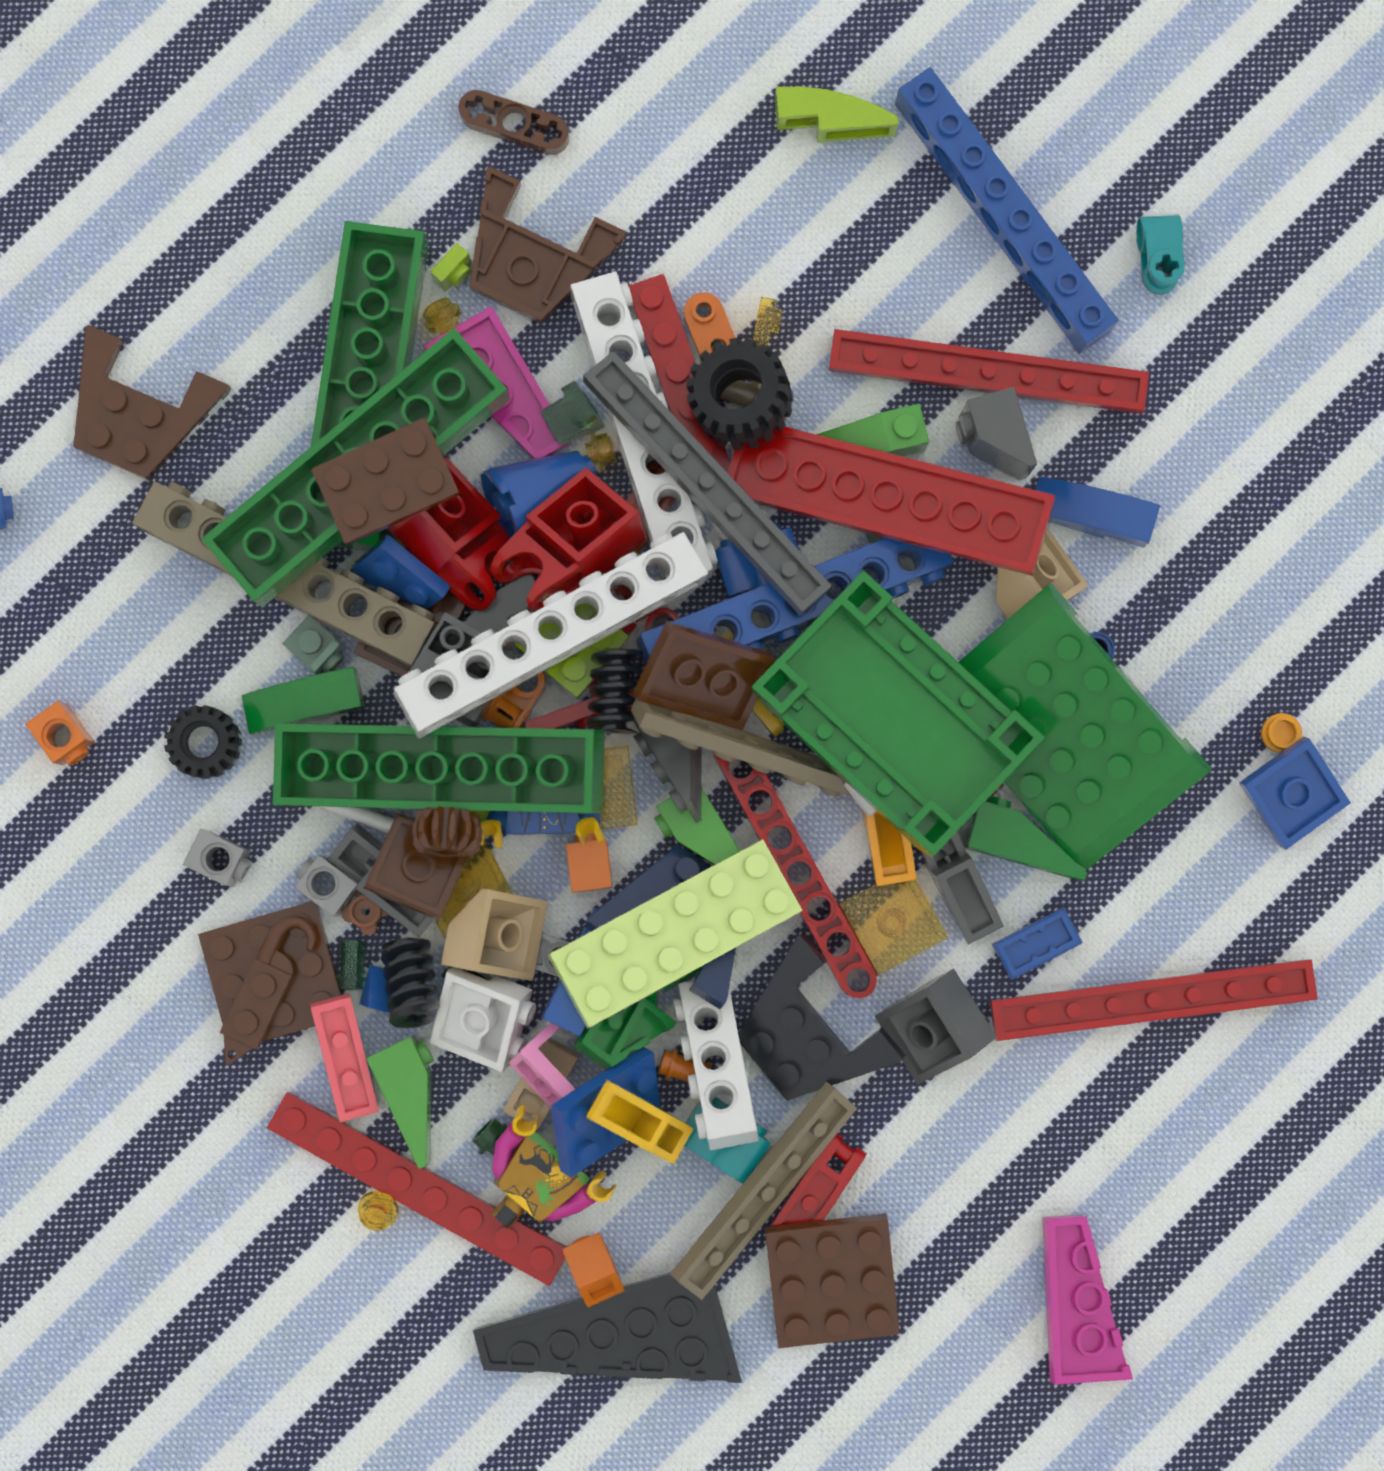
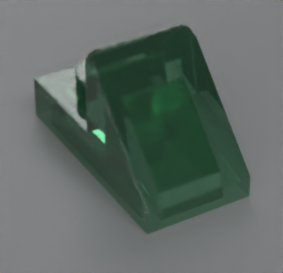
M575 380L561 388L565 395L564 397L541 411L542 417L559 444L571 442L606 427L588 395Z

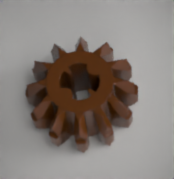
M439 806L438 808L427 807L416 812L415 822L412 824L413 846L420 853L436 855L441 858H466L478 853L479 844L482 842L480 816L474 812H468L466 809H455L454 807L444 808Z

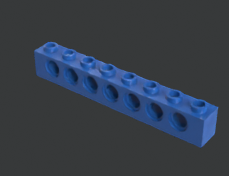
M931 66L900 87L895 101L897 109L1077 352L1081 354L1109 334L1118 323V318Z
M884 538L817 564L814 567L829 583L838 585L842 592L861 573L862 569H870L876 573L878 584L895 599L910 591L908 586L922 581L923 586H928L946 577L944 571L954 561L951 555ZM898 555L910 557L914 563V570L906 571L902 569L897 561ZM769 583L671 622L714 635V628L716 626H725L731 630L734 642L763 650L762 643L776 638L778 643H783L801 634L799 629L812 624L835 599L825 594L806 613L800 616L791 611L788 602ZM760 611L766 614L769 618L770 626L765 629L756 627L752 623L751 613ZM664 625L641 633L636 640L639 650L643 652L642 657L645 664H647Z

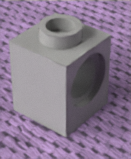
M200 828L182 865L220 884L233 887L236 881L241 883L250 869L252 861L247 858L251 850L214 832ZM224 848L229 854L230 861L224 870L218 871L212 865V856L216 850Z
M318 855L315 860L311 857L308 858L296 874L300 881L294 887L331 916L339 917L343 908L355 896V892L358 890L355 887L358 883L329 862L325 856ZM329 872L335 879V888L330 894L324 896L318 892L316 881L321 874Z

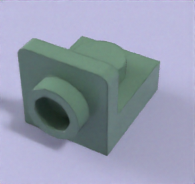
M309 615L282 643L316 675L334 671L344 660L342 652L346 647Z

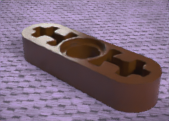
M471 90L460 99L459 113L461 120L469 129L548 155L561 153L569 143L568 126L557 115L481 90ZM481 102L484 111L495 115V108L499 107L500 109L496 114V125H491V116L479 113L477 118H472L468 107H476L477 103ZM511 113L522 115L525 118L524 127L517 132L506 130L503 126V121L507 115ZM532 120H537V129L549 132L551 127H557L560 139L553 138L551 143H547L545 135L533 130V138H529L528 136L532 131Z

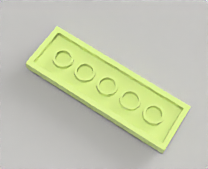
M762 839L550 953L548 957L588 1029L800 913L802 909Z

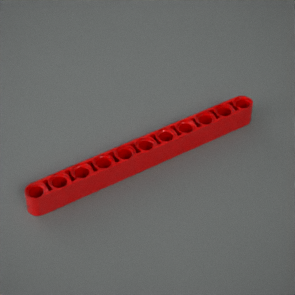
M658 608L648 615L645 629L646 631L651 630L654 622L658 619L668 618L674 621L680 617L669 608ZM710 750L759 841L763 839L799 903L802 909L799 914L821 954L826 958V963L839 987L845 994L853 998L861 999L869 996L874 991L877 983L875 971L766 773L752 768V772L748 777L743 779L736 778L730 773V762L717 757ZM764 792L770 797L771 808L768 812L757 814L750 809L748 801L753 793ZM783 827L790 833L791 840L787 848L775 849L769 844L768 834L771 829ZM802 862L809 868L810 877L805 884L796 885L789 880L787 873L792 863ZM815 897L825 899L829 905L827 917L820 921L812 919L807 912L809 901ZM836 932L844 934L849 942L847 951L840 956L832 955L827 948L829 936ZM861 968L867 973L868 984L861 991H852L847 985V975L852 969Z

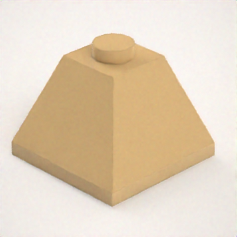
M1048 528L1033 576L998 567L996 603L1003 611L1006 620L1050 583L1054 585L1067 601L1089 586Z
M482 888L449 923L441 965L533 981L548 901Z

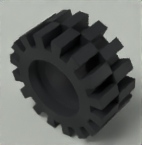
M194 705L189 706L190 709L187 711L182 709L177 713L179 716L175 720L171 719L168 725L171 726L169 732L165 731L164 738L167 739V745H164L165 752L170 755L169 761L180 772L195 778L210 779L213 776L223 775L222 772L230 770L234 766L232 762L234 759H238L240 755L238 747L242 746V739L238 736L240 732L238 726L233 723V719L229 715L211 706ZM199 727H210L218 738L216 750L208 757H196L189 749V737Z

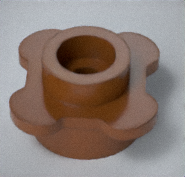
M359 890L355 892V899L351 901L350 905L342 910L344 921L352 922L360 927L361 933L364 935L374 934L377 931L378 922L382 917L388 915L387 912ZM366 907L370 910L368 915L362 913V910Z

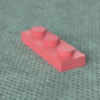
M350 994L311 1003L310 1008L339 1122L379 1112Z

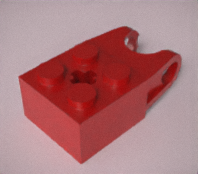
M446 457L444 460L460 495L388 527V529L413 556L450 585L449 591L461 602L472 609L485 610L496 599V589L490 576L491 563L497 552L510 537L497 521L501 515ZM470 582H473L482 590L484 599H480L473 594Z
M584 468L526 515L527 522L497 552L491 563L490 571L491 575L501 583L516 580L527 574L540 575L526 599L528 608L534 613L545 607L543 601L551 595L563 590L566 595L580 588L579 582L594 572L600 571L604 575L615 566L614 563L631 553L642 544L646 537L640 513L589 469ZM514 557V559L503 569L506 562ZM546 593H548V594L546 595V597H545L541 602H539L540 599H541Z

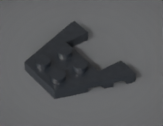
M804 932L792 944L738 1033L741 1046L787 1101L818 1091L825 1082L835 1085L897 1064L905 1057L903 1051L883 1027L852 1051H849L800 992L797 985L827 961Z

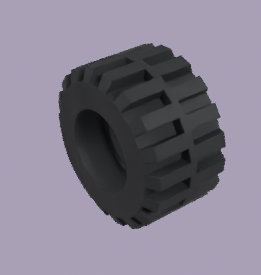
M738 338L729 339L730 345L723 346L720 341L713 344L715 351L709 354L705 350L699 355L702 361L700 365L693 363L690 369L693 378L687 379L686 388L689 392L687 399L699 426L702 427L704 433L710 439L714 437L717 444L726 447L728 442H730L734 450H742L745 443H748L750 449L759 447L758 440L764 438L768 443L774 439L773 430L776 429L781 432L786 426L783 417L790 418L792 408L789 402L793 401V392L781 360L776 354L772 355L768 346L762 344L758 348L755 340L746 338L745 344H740ZM753 380L762 385L757 398L746 407L728 409L719 405L723 391L736 381Z

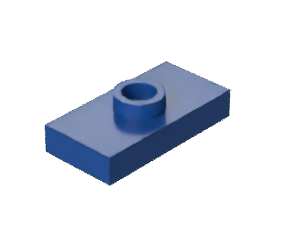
M1061 907L991 945L1009 979L1013 980L1083 942L1064 907Z

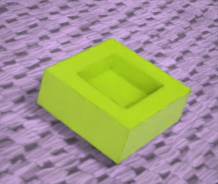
M456 243L430 271L434 282L445 292L452 285L455 287L459 286L470 274L471 269L469 266L472 262L469 253Z

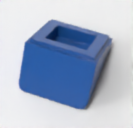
M369 965L359 1004L367 1008L391 1013L392 1011L387 1007L389 995L385 992L387 980L383 976L384 968Z

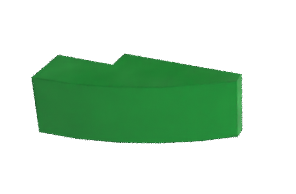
M354 667L313 675L241 695L250 735L275 730V723L304 724L328 719L329 716L365 709L358 670Z

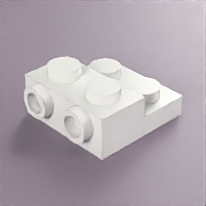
M452 967L446 972L439 1001L440 1007L437 1010L430 1044L503 1072L510 1066L508 1062L527 1045V1039L521 1037L523 1026L530 1024L536 1010V1003L530 1001L532 989L499 976H495L489 981Z

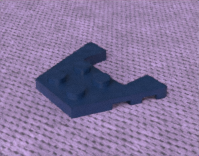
M677 845L592 914L584 927L593 931L712 866ZM736 948L703 965L689 991L721 1009L728 998Z

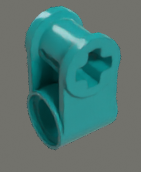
M1179 214L1139 217L1136 226V239L1140 252L1143 284L1153 294H1167L1174 289L1185 270L1181 217ZM1163 267V271L1157 270V268ZM1164 273H1170L1169 277H1164Z

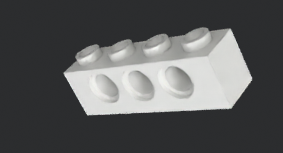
M694 981L679 983L681 997L673 998L677 1021H686L688 1035L680 1037L685 1061L693 1059L695 1074L688 1075L692 1100L700 1098L703 1113L695 1115L699 1139L708 1138L710 1151L759 1141L730 990L726 1003L719 1009L689 991ZM706 1017L714 1018L718 1022L716 1027L710 1031L698 1029L696 1027L697 1023ZM711 1056H720L725 1059L724 1065L717 1070L707 1069L704 1066V1062ZM720 1094L728 1095L733 1099L732 1104L725 1109H716L711 1105L714 1097Z

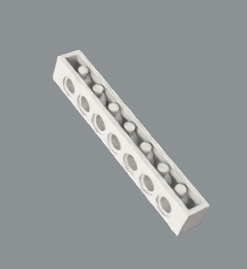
M615 271L571 284V300L593 367L612 351H627L631 355V359L625 362V364L668 409L664 394L662 392L656 394L652 380L657 378L653 360L650 355L644 357L640 343L645 342L639 319L632 320L628 309L629 306L633 305V300L627 282L620 284L617 272ZM611 313L619 318V322L613 326H605L598 319L604 314ZM607 408L650 544L664 534L671 533L674 536L684 532L691 539L695 552L708 572L706 579L711 578L713 572L712 565L717 564V557L712 542H704L700 528L705 527L701 508L697 504L692 505L688 494L666 471L656 475L647 470V463L655 459ZM664 497H673L679 502L680 507L673 512H665L658 506V501ZM658 566L663 581L668 577L667 572L664 568Z
M682 532L674 537L671 533L664 534L650 544L651 549L639 556H637L636 552L625 555L614 563L616 568L602 575L600 571H597L579 582L580 588L567 595L564 590L559 591L544 600L543 604L545 607L532 614H530L529 610L522 611L507 621L509 626L494 634L492 629L487 630L471 640L473 646L458 653L456 649L450 650L435 659L436 666L421 673L420 669H416L402 676L398 680L399 686L394 688V695L418 738L424 737L704 584L708 572L686 534ZM653 565L661 566L667 572L668 577L663 581H654L648 577L646 569ZM618 584L625 585L631 590L632 597L625 601L617 600L612 596L610 589ZM580 604H589L595 608L597 615L591 620H583L576 615L574 609ZM545 623H553L560 628L561 635L554 640H548L540 635L538 629ZM516 642L524 647L526 653L523 657L513 660L507 658L503 654L502 649L506 644ZM473 662H481L488 667L489 674L483 679H473L466 673V668ZM443 681L452 687L453 692L446 699H436L430 694V687L436 682Z

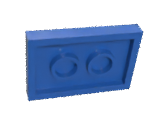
M645 1047L634 1051L615 1066L606 1069L551 1105L561 1172L572 1178L627 1141L625 1138L586 1117L606 1080L660 1108L654 1052Z

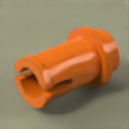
M673 1049L672 1052L664 1050L658 1074L665 1075V1080L667 1081L672 1077L689 1082L688 1075L695 1074L693 1059L685 1061L684 1055L677 1054V1049ZM704 1062V1066L711 1070L712 1063Z

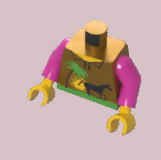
M523 1105L519 1106L513 1122L509 1124L495 1142L491 1168L495 1176L493 1183L507 1195L491 1214L510 1229L524 1211H527L539 1223L544 1219L553 1222L577 1214L596 1201H607L617 1187L614 1184L611 1188L605 1189L599 1185V1182L604 1179L607 1173L599 1171L591 1183L586 1184L590 1178L582 1171L572 1178L561 1172L557 1149L536 1132L540 1115L537 1114L532 1121H525L521 1117L526 1107Z

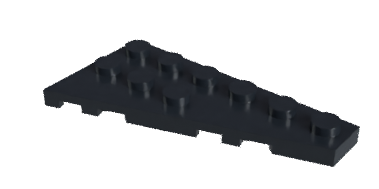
M671 1272L623 1285L625 1291L591 1307H587L581 1297L473 1329L483 1371L554 1372L565 1375L595 1374L607 1377L690 1379V1381L718 1380L742 1383L716 1286L714 1285L703 1300H701L670 1275Z

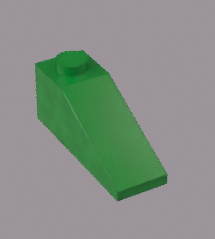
M990 796L987 802L985 801L972 815L964 844L965 849L1077 881L1086 879L1087 872L1020 811L1010 809L1011 801Z

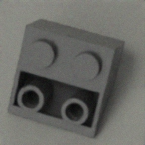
M445 612L409 672L420 669L421 673L436 666L434 661L442 654L456 649L458 653L473 646L471 640L481 634V632ZM506 646L503 647V654L509 659H514L516 652ZM473 662L466 668V673L473 679H483L489 674V669L484 663ZM440 681L434 683L430 687L429 692L436 699H446L452 694L453 689L448 683ZM494 698L458 717L456 720L468 727H478Z

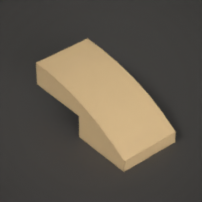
M549 1038L538 1048L566 1079L580 1056L579 1053L552 1038ZM521 1077L502 1112L514 1118L517 1108L521 1105L525 1106L524 1114L521 1117L525 1121H532L537 1114L540 1115L536 1129L538 1131L551 1108Z

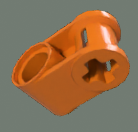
M545 672L537 674L538 685L533 691L522 692L517 685L495 697L482 721L489 720L500 728H523L525 721H528L532 710L547 688ZM499 709L512 716L513 720L511 721L499 713Z

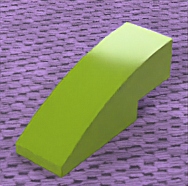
M802 86L776 87L775 109L777 130L816 127L817 143L896 136L898 116L876 104L828 89Z

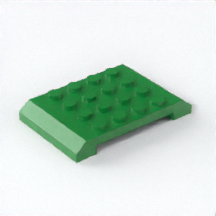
M863 570L752 685L751 691L772 714L906 839L930 858H933L1045 737L1015 709L1012 712L895 605L892 602L893 597Z
M1050 583L958 663L1009 710L1013 712L1015 709L1045 737L1004 782L1063 851L1087 870L1207 775L1212 767L1186 737L1181 739L1078 621L1075 617L1078 613L1054 585Z

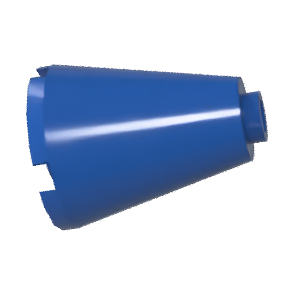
M572 451L490 467L483 471L484 473L481 474L480 478L486 500L501 515L497 521L511 538L527 522L526 515L584 468L589 469L595 475L596 470L589 456H582L578 451Z

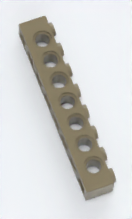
M154 481L132 524L143 532L232 576L201 540L202 537L226 518L223 516L226 509L208 499H204L202 504L189 499L192 492L170 481L167 487ZM186 512H192L191 523L187 527L179 529L178 520L180 516ZM324 558L317 561L274 597L409 667L413 666L437 626L432 621L435 616L433 613L413 604L410 610L397 604L399 596L378 586L375 592L362 586L364 579L346 569H343L341 574L328 569L327 567L330 562ZM322 582H331L332 589L330 594L326 598L316 599L315 591L317 586ZM365 599L367 602L365 612L358 617H351L350 607L353 602ZM392 617H401V629L396 634L387 635L385 633L386 622Z

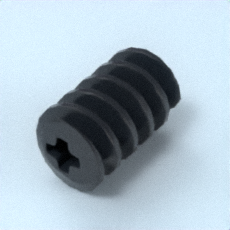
M606 648L591 655L592 662L602 667L590 671V677L601 683L589 687V693L600 699L589 702L588 709L599 715L588 718L586 725L595 730L605 731V733H638L628 728L627 723L636 720L633 713L628 711V707L632 706L636 697L629 695V690L635 689L638 682L630 679V674L642 671L641 666L631 663V658L643 655L641 650Z
M401 938L387 942L382 946L381 961L385 965L383 976L387 980L385 992L389 995L387 1007L392 1011L389 1014V1022L394 1027L416 1028L425 1026L434 1019L429 1013L440 1007L437 1000L427 999L438 992L435 985L425 984V982L433 980L436 976L433 970L423 969V967L433 963L431 955L421 954L431 948V942L427 939Z

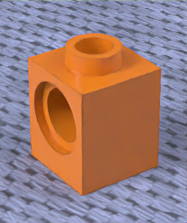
M58 700L25 724L54 764L63 766L67 763L68 766H72L89 754L87 748L95 743L70 706ZM67 726L71 733L70 740L65 746L59 747L55 742V734L59 728Z
M590 833L585 838L586 846H582L577 835H574V843L566 844L571 892L577 893L613 888L607 840L604 839L603 842L598 843L595 833Z
M600 1232L592 1236H583L574 1241L572 1245L562 1249L576 1286L587 1307H591L625 1291Z

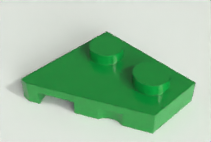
M643 998L588 1029L585 1026L573 1046L603 1069H607L627 1058L633 1051L646 1046L661 1033L672 1029L676 1021L648 999Z

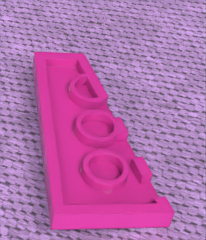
M492 306L454 327L508 390L511 400L491 415V417L533 459L552 456L571 445L572 442ZM449 331L424 344V349H429Z
M1083 1215L1042 1217L1050 1382L1054 1385L1133 1380L1130 1366L1126 1364L1122 1350L1124 1345L1120 1331L1115 1326L1110 1306L1112 1304L1109 1293L1104 1287L1099 1270L1101 1265L1087 1217Z

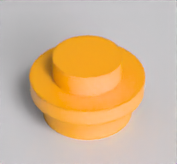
M1278 713L1270 716L1264 722L1261 729V738L1269 750L1281 753L1302 738V728L1298 720L1286 713Z

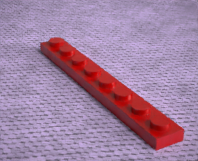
M834 329L828 370L831 372L993 393L1014 387L1017 397L1139 414H1142L1145 410L1149 372L839 329Z
M1312 959L989 1001L993 1030L997 1036L995 1041L1312 1001L1318 1000Z
M286 1092L267 1126V1129L549 1287L565 1260L562 1249L567 1246L520 1220H517L508 1229L491 1214L496 1208L492 1204L425 1167L418 1169L415 1161L345 1122H339L338 1118L291 1092Z

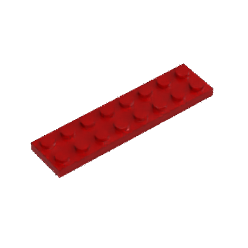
M784 427L781 432L776 429L773 430L774 439L768 443L764 438L758 440L759 447L750 449L749 444L745 443L742 450H734L727 473L756 504L1030 576L1034 574L1055 503V495L789 427Z

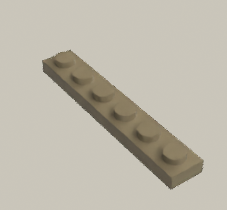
M637 698L631 708L640 730L650 736L660 738L663 734L675 738L679 744L689 749L697 750L699 747L709 749L723 760L733 762L736 758L748 762L753 769L768 774L772 770L783 774L786 779L795 784L805 785L808 782L817 785L829 795L839 797L842 793L852 797L844 786L846 782L817 755L733 727L641 702Z
M825 1082L676 1265L670 1275L703 1300L856 1111L857 1107L836 1088Z

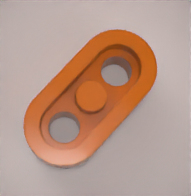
M706 292L697 293L688 299L684 307V320L698 355H701L705 350L709 354L712 353L711 346L715 342L721 341L725 346L730 345L729 339L735 338V335L720 300L713 294ZM701 306H707L711 310V314L708 317L702 318L697 315L696 310Z

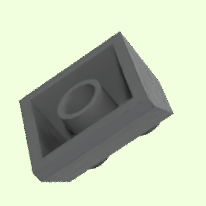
M1011 387L967 400L959 415L960 421L955 422L961 445L967 444L971 455L1015 479H1026L1036 467L1037 460L1015 388Z
M954 968L927 982L875 1015L880 1026L884 1028L905 1054L902 1061L917 1085L972 1058L997 1038Z

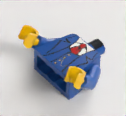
M489 811L486 821L481 823L482 842L480 846H483L486 837L494 835L495 848L502 847L504 843L502 830L504 828L505 834L576 833L582 846H586L585 838L590 833H595L598 843L603 842L605 837L599 825L601 822L600 813Z

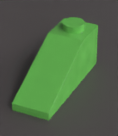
M920 403L878 413L816 434L899 456L924 452L929 444Z
M702 787L701 821L697 823L688 810L680 813L671 797L656 805L660 814L654 817L665 838L673 835L678 843L711 864L716 865L740 852Z
M415 1035L366 1059L418 1169H421L428 1165L431 1159L432 1070L429 1064L434 1062V1059L424 1040L418 1042Z

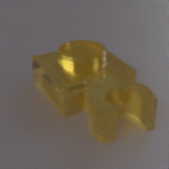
M761 297L753 340L756 341L758 348L762 344L768 346L771 332L779 334L783 310L776 308L777 300Z

